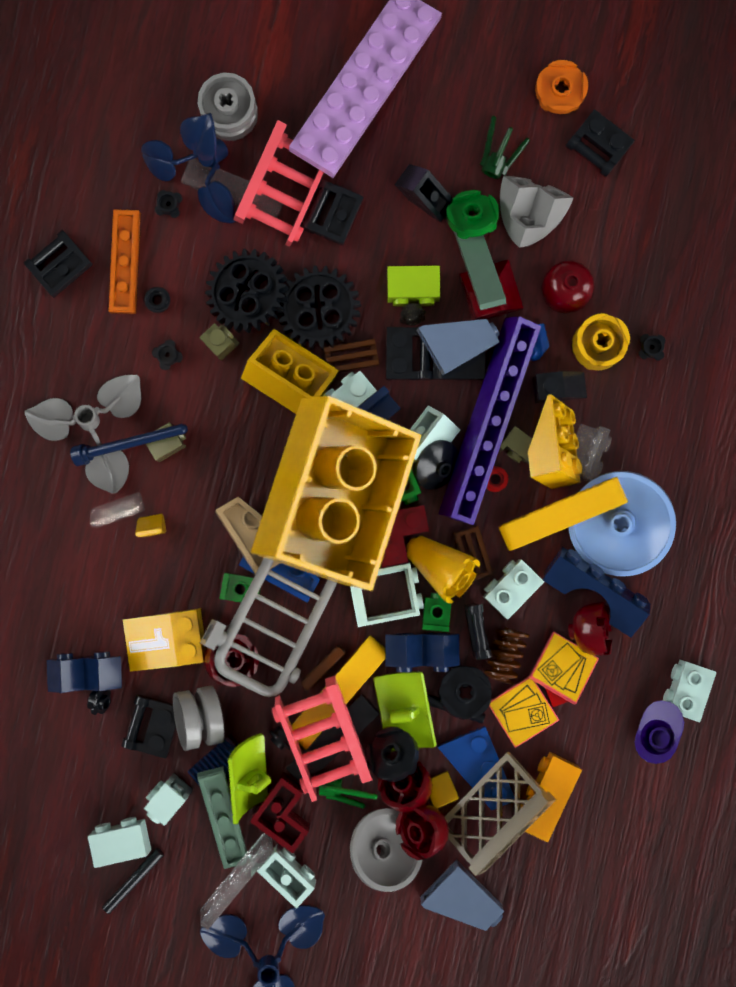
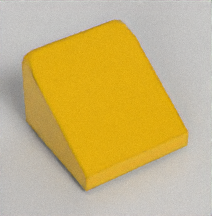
M163 514L140 517L137 520L135 533L138 537L143 538L165 534L166 532Z
M448 771L431 778L433 786L430 798L434 807L439 808L459 799Z

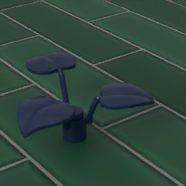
M211 113L189 117L180 126L183 143L190 150H194L193 154L180 159H173L172 149L165 142L150 140L142 145L141 152L147 167L156 178L162 181H170L175 177L176 169L174 165L197 157L203 166L211 167L212 169L205 179L206 186L198 190L200 204L212 218L224 223L236 222L233 220L235 216L234 200L229 189L220 182L213 181L211 183L213 175L220 168L218 163L228 156L226 144L222 140L216 139Z
M299 905L297 909L295 907L288 909L283 913L278 923L280 932L286 936L282 939L277 955L275 957L265 955L260 960L256 958L249 944L243 940L247 935V927L244 921L236 915L225 914L216 917L200 928V935L205 945L213 953L223 958L236 957L242 945L252 959L253 966L258 968V980L253 987H295L293 980L288 975L279 973V962H281V956L286 943L290 940V943L299 949H307L316 944L322 934L325 913L323 910L310 905Z

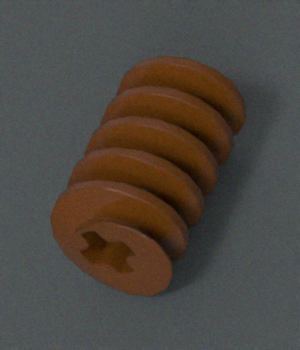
M505 627L504 629L496 630V633L502 639L493 640V643L499 649L491 650L492 655L496 659L487 660V663L493 667V670H484V673L494 680L515 685L509 680L518 678V674L512 668L521 667V664L515 658L524 657V654L518 648H525L527 646L521 638H527L530 634Z

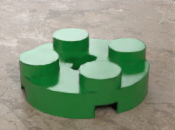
M468 190L457 194L450 206L448 205L446 211L449 227L461 239L478 237L493 232L497 227L499 219V207L495 198L489 194L488 197L481 195V191ZM474 211L477 215L469 216V212Z

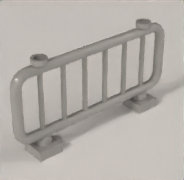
M264 558L227 631H224L226 625L212 619L200 644L212 650L218 646L214 662L217 671L222 676L262 696L272 697L280 694L288 682L294 684L299 678L301 670L296 667L337 582L327 580L319 596L271 571L270 568L274 561ZM267 574L317 600L308 619L258 594ZM255 598L305 624L296 643L246 618ZM242 623L293 647L284 667L233 642ZM230 647L281 671L277 682L273 686H266L228 667L225 663V657Z

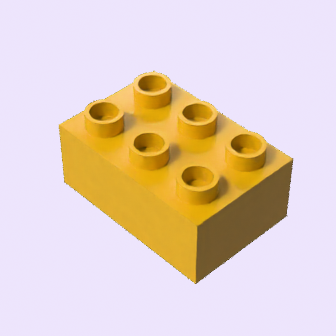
M330 396L302 398L250 553L342 585L372 591L422 435Z

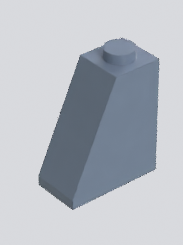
M487 319L423 325L416 330L442 375L500 342L497 338L500 336L497 327L493 322L489 323Z
M457 859L420 897L421 905L425 909L485 931L490 926L495 927L503 918L504 909L502 904Z

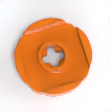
M557 60L548 64V67L544 68L539 74L535 86L536 96L541 108L555 114H567L576 111L586 97L588 79L585 73H582L577 68V65L571 61ZM559 82H564V86L568 87V90H565L564 93H560L555 88Z

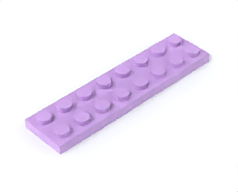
M389 0L290 144L289 151L334 178L440 21L442 13L421 0Z

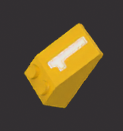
M201 608L123 620L130 671L176 667L204 662L206 646L200 644L204 635Z

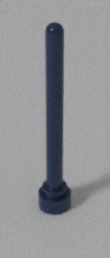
M179 424L93 447L86 446L85 444L76 445L70 450L71 459L76 466L86 465L96 456L186 434L188 427L185 424Z

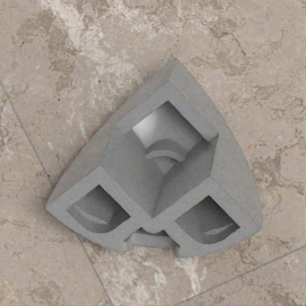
M503 176L500 189V210L505 229L519 248L534 244L547 236L561 222L573 201V197L550 185H547V187L535 185L531 182V179Z

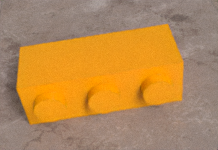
M549 752L547 757L543 756L538 766L540 773L536 782L545 792H550L556 801L525 831L547 843L582 772L578 765L552 752ZM530 785L526 792V795H528L527 800H530L536 793Z

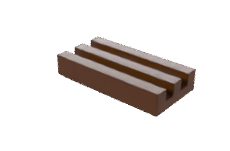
M375 339L335 345L334 348L331 346L324 348L326 362L331 366L332 362L367 356L373 357V360L335 366L339 372L379 365ZM371 346V350L332 357L330 353Z
M478 525L453 533L458 551L465 553L460 536L465 535L470 555L477 558L470 533H475L487 572L482 573L481 568L475 565L477 575L474 581L494 575Z
M337 645L302 679L301 685L308 691L346 651L340 645Z

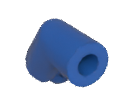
M544 323L538 324L541 328L530 358L531 361L541 359L549 348Z

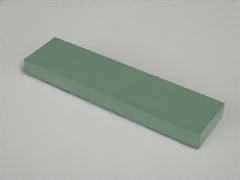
M454 231L480 310L506 304V297L484 235L461 239Z
M224 766L197 773L224 869L249 863V854L240 823L233 824L231 791Z

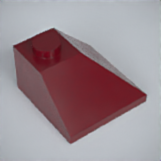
M509 259L494 263L506 297V304L480 310L468 272L459 274L473 320H488L523 309Z

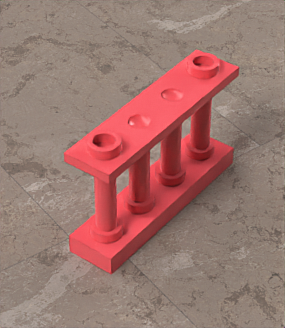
M277 120L233 220L243 224L245 218L251 219L252 217L289 235L285 245L290 247L293 241L298 243L304 228L300 227V224L324 172L318 170L315 179L277 161L278 158L274 157L277 147L280 149L284 147L289 150V146L293 141L288 138V134L284 133L287 124ZM266 171L271 173L275 171L309 188L310 190L305 201L302 202L267 185V181L263 180ZM256 194L268 196L298 211L299 214L294 225L292 226L257 209V205L252 203Z
M336 676L325 679L326 688L322 689V693L286 706L283 705L279 695L275 697V707L272 708L276 723L281 722L302 775V778L299 779L304 794L309 793L312 802L317 800L316 787L351 774H354V776L359 775L362 784L372 780L371 770L367 766L365 753ZM323 703H327V705L332 703L335 712L331 713V717L293 730L288 716ZM332 727H336V729L341 727L344 736L340 737L341 740L302 754L297 740ZM344 750L345 752H351L353 760L349 761L350 764L311 777L307 766L308 763Z

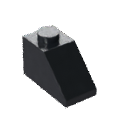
M409 164L394 184L410 202L439 222L443 221L447 215L448 205L450 206L453 202L452 196L428 169Z
M559 371L536 374L532 378L535 404L545 403L548 395H553L560 401L587 398L584 372Z

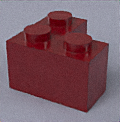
M424 505L397 511L381 562L382 567L408 562L403 536L429 531Z
M283 772L252 815L250 822L291 853H294L308 834L310 824L292 811V808L303 795V791L297 781Z

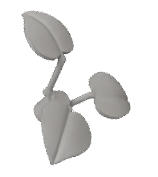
M123 375L106 382L97 394V400L105 407L104 409L82 405L76 409L73 415V409L67 401L60 398H52L25 410V416L34 431L47 440L59 441L65 439L69 434V425L73 426L77 422L83 430L90 431L97 445H101L102 443L95 431L100 423L98 414L111 411L117 418H126L135 414L141 405L142 399L140 378L138 375ZM121 450L96 456L89 464H86V476L94 486L111 494L117 493L125 484L129 474L128 459Z

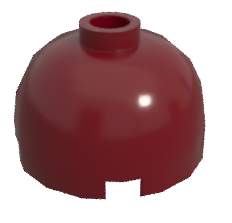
M573 260L562 261L552 266L545 274L541 285L544 300L550 308L562 314H569L583 309L591 300L594 292V278L590 270L582 263Z
M604 602L592 603L581 607L574 615L573 624L568 626L570 639H575L577 647L589 655L603 656L610 655L612 652V640H607L609 639V632H611L610 617Z
M241 634L236 635L233 642L258 654L255 645H252L248 640L249 638ZM218 646L214 650L207 647L204 665L209 677L220 685L228 687L241 686L225 678L217 671L214 657ZM230 647L225 657V663L228 667L248 677L254 676L257 671L259 660L233 647Z
M420 761L417 762L416 772L408 775L405 779L398 782H387L379 778L377 784L382 800L396 811L405 813L413 812L414 809L425 805L431 796L433 786L429 772Z
M425 804L410 813L400 812L396 819V834H400L403 841L400 845L410 857L416 860H423L434 856L444 848L448 840L449 828L447 820L438 808Z

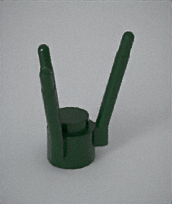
M492 116L480 166L483 167L481 170L483 174L498 180L501 175L506 176L509 168L525 149L530 139L526 138L505 163L506 158L503 156V152L513 131V128L509 127L497 153L492 152L491 156H489L496 117Z

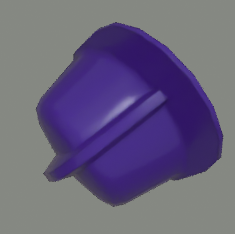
M661 700L653 702L646 708L635 737L636 751L645 761L654 764L664 763L675 753L684 729L683 714L678 706L672 702Z

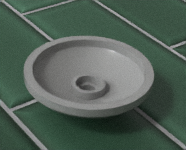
M378 809L368 813L355 827L350 842V857L356 874L367 886L382 892L397 891L407 886L416 877L422 864V860L410 857L400 845L403 843L401 835L396 834V819L400 812L395 809ZM378 845L381 848V852L379 855L376 851Z

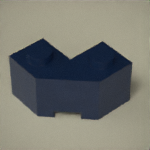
M397 633L385 635L386 667H396V672H412V667L419 666L433 667L434 672H448L449 667L460 666L459 634Z
M110 651L94 652V656L73 657V653L57 654V659L47 660L48 692L105 691L122 688L121 656H110Z

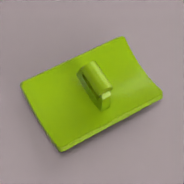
M421 671L399 672L374 677L373 681L382 728L398 727L408 732L417 742L418 748L436 747L437 744L423 673Z
M262 733L240 743L228 758L233 824H238L241 817L249 809L261 803L268 794L267 786L271 783V778L266 773L265 740Z

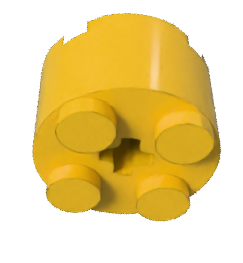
M604 313L596 314L585 320L576 330L572 339L573 353L578 362L586 369L605 370L615 365L624 357L630 343V334L625 323L619 318ZM604 340L605 344L603 346L598 345L596 341Z

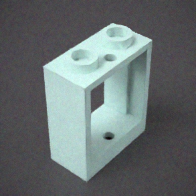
M406 563L380 568L377 576L405 571L412 609L367 617L362 589L350 586L358 627L420 615L419 609H423L424 605L421 593L416 594L414 583H419L416 567L411 568V564Z

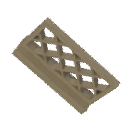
M507 752L445 816L447 824L453 818L461 819V834L453 833L449 828L448 839L470 864L468 868L475 876L486 872L556 799L550 792H545L510 752ZM507 762L515 769V779H502V767ZM487 782H497V798L484 797V786ZM502 783H515V799L502 798ZM520 784H529L536 792L530 800L520 799ZM470 800L479 801V816L467 815V803ZM484 801L497 802V817L485 816ZM502 802L515 803V815L512 818L502 817ZM520 803H526V804L520 809ZM467 819L479 820V835L467 834ZM485 820L497 821V833L494 836H485ZM467 838L479 839V852L475 856L467 849Z

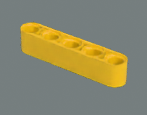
M614 477L504 523L498 528L508 550L512 551L627 503L628 499L618 477Z
M371 635L335 674L346 704L386 659L385 647ZM323 703L304 710L292 724L293 730L331 717V713L335 712L332 703L329 705ZM322 731L297 741L306 750Z

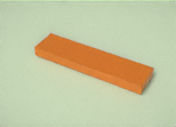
M113 209L108 309L110 313L136 314L141 214L139 210Z

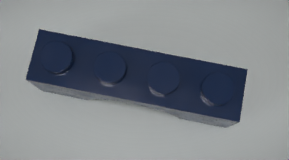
M562 547L545 569L542 580L563 594L575 589H590L602 595L610 607L609 624L631 638L650 615L651 604L645 596L640 593H633L619 579H612L604 574V571L595 564L590 565L582 560V557L574 550H567Z

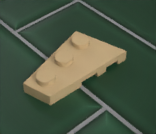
M236 497L216 509L215 512L256 574L264 557L250 552L262 515L241 498ZM274 561L270 570L281 563Z

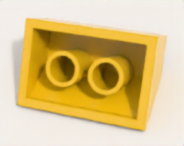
M273 329L248 359L241 379L296 414L301 399L323 396L339 370Z

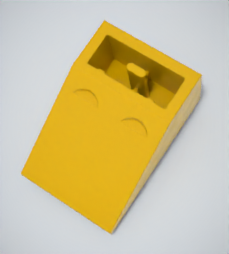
M548 395L528 450L531 478L550 489L581 483L580 474L582 473V465L577 457L576 450L579 448V441L574 433L573 426L576 423L575 413L553 395Z

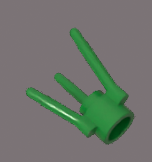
M342 779L319 786L320 796H326V799L337 800L362 809L365 808L364 803L341 796V794L370 799L378 798L377 794L342 788Z

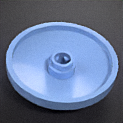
M613 471L594 478L580 491L618 477L628 502L568 527L569 535L577 553L590 565L595 564L608 575L633 576L650 570L666 556L675 536L676 515L668 495L656 482L635 472Z

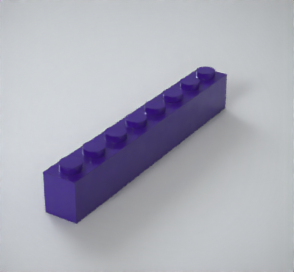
M520 316L504 319L500 336L498 337L500 342L496 344L438 514L462 523L474 525L541 328L540 325Z

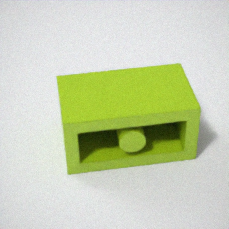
M387 266L388 303H393V306L402 307L408 306L409 302H419L420 306H433L434 302H439L440 266Z

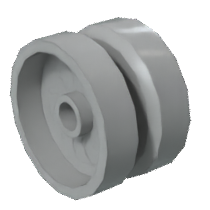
M223 72L211 76L203 83L198 93L197 104L201 115L212 114L216 137L221 140L235 141L248 135L257 123L258 117L252 87L248 82L235 73Z
M210 685L197 688L195 698L189 690L174 693V719L183 750L188 751L199 748L202 739L208 746L222 743L224 740L223 717L214 687Z

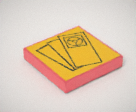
M552 632L528 678L574 705L577 704L599 658L582 652L576 644L556 632Z
M529 676L492 698L489 705L515 748L559 721L537 683L529 679Z

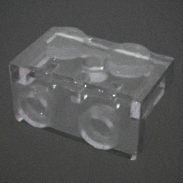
M583 424L579 426L576 434L579 448L576 450L577 457L582 465L580 479L591 481L594 480L595 476L599 477L603 468V462L600 461L603 451H608L612 437L608 436L610 429L602 426L595 429Z

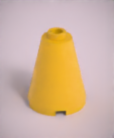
M424 536L412 538L406 546L408 559L447 603H453L454 601L451 598L455 595L460 598L476 578L477 574L474 572L475 565L480 567V562L471 555Z

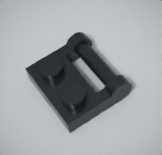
M594 109L568 141L566 147L571 151L573 149L598 167L602 175L607 177L635 140ZM584 137L611 159L606 161L580 140Z
M321 180L318 187L320 189L308 219L303 221L301 227L308 233L316 234L344 246L364 197L328 181ZM329 194L335 195L336 197L323 226L318 225L317 221Z
M63 229L57 233L58 237L37 255L23 262L53 298L93 265ZM64 245L68 247V249L40 271L38 268Z
M387 327L386 380H433V371H430V353L421 338L420 371H412L413 337H420L416 331L419 327Z
M465 604L464 609L473 657L476 660L491 658L492 653L491 649H489L483 624V604Z
M136 695L134 700L136 705L127 737L123 738L121 746L129 750H137L166 759L176 730L173 704L143 695ZM150 707L153 708L144 742L138 741L137 736L145 708Z

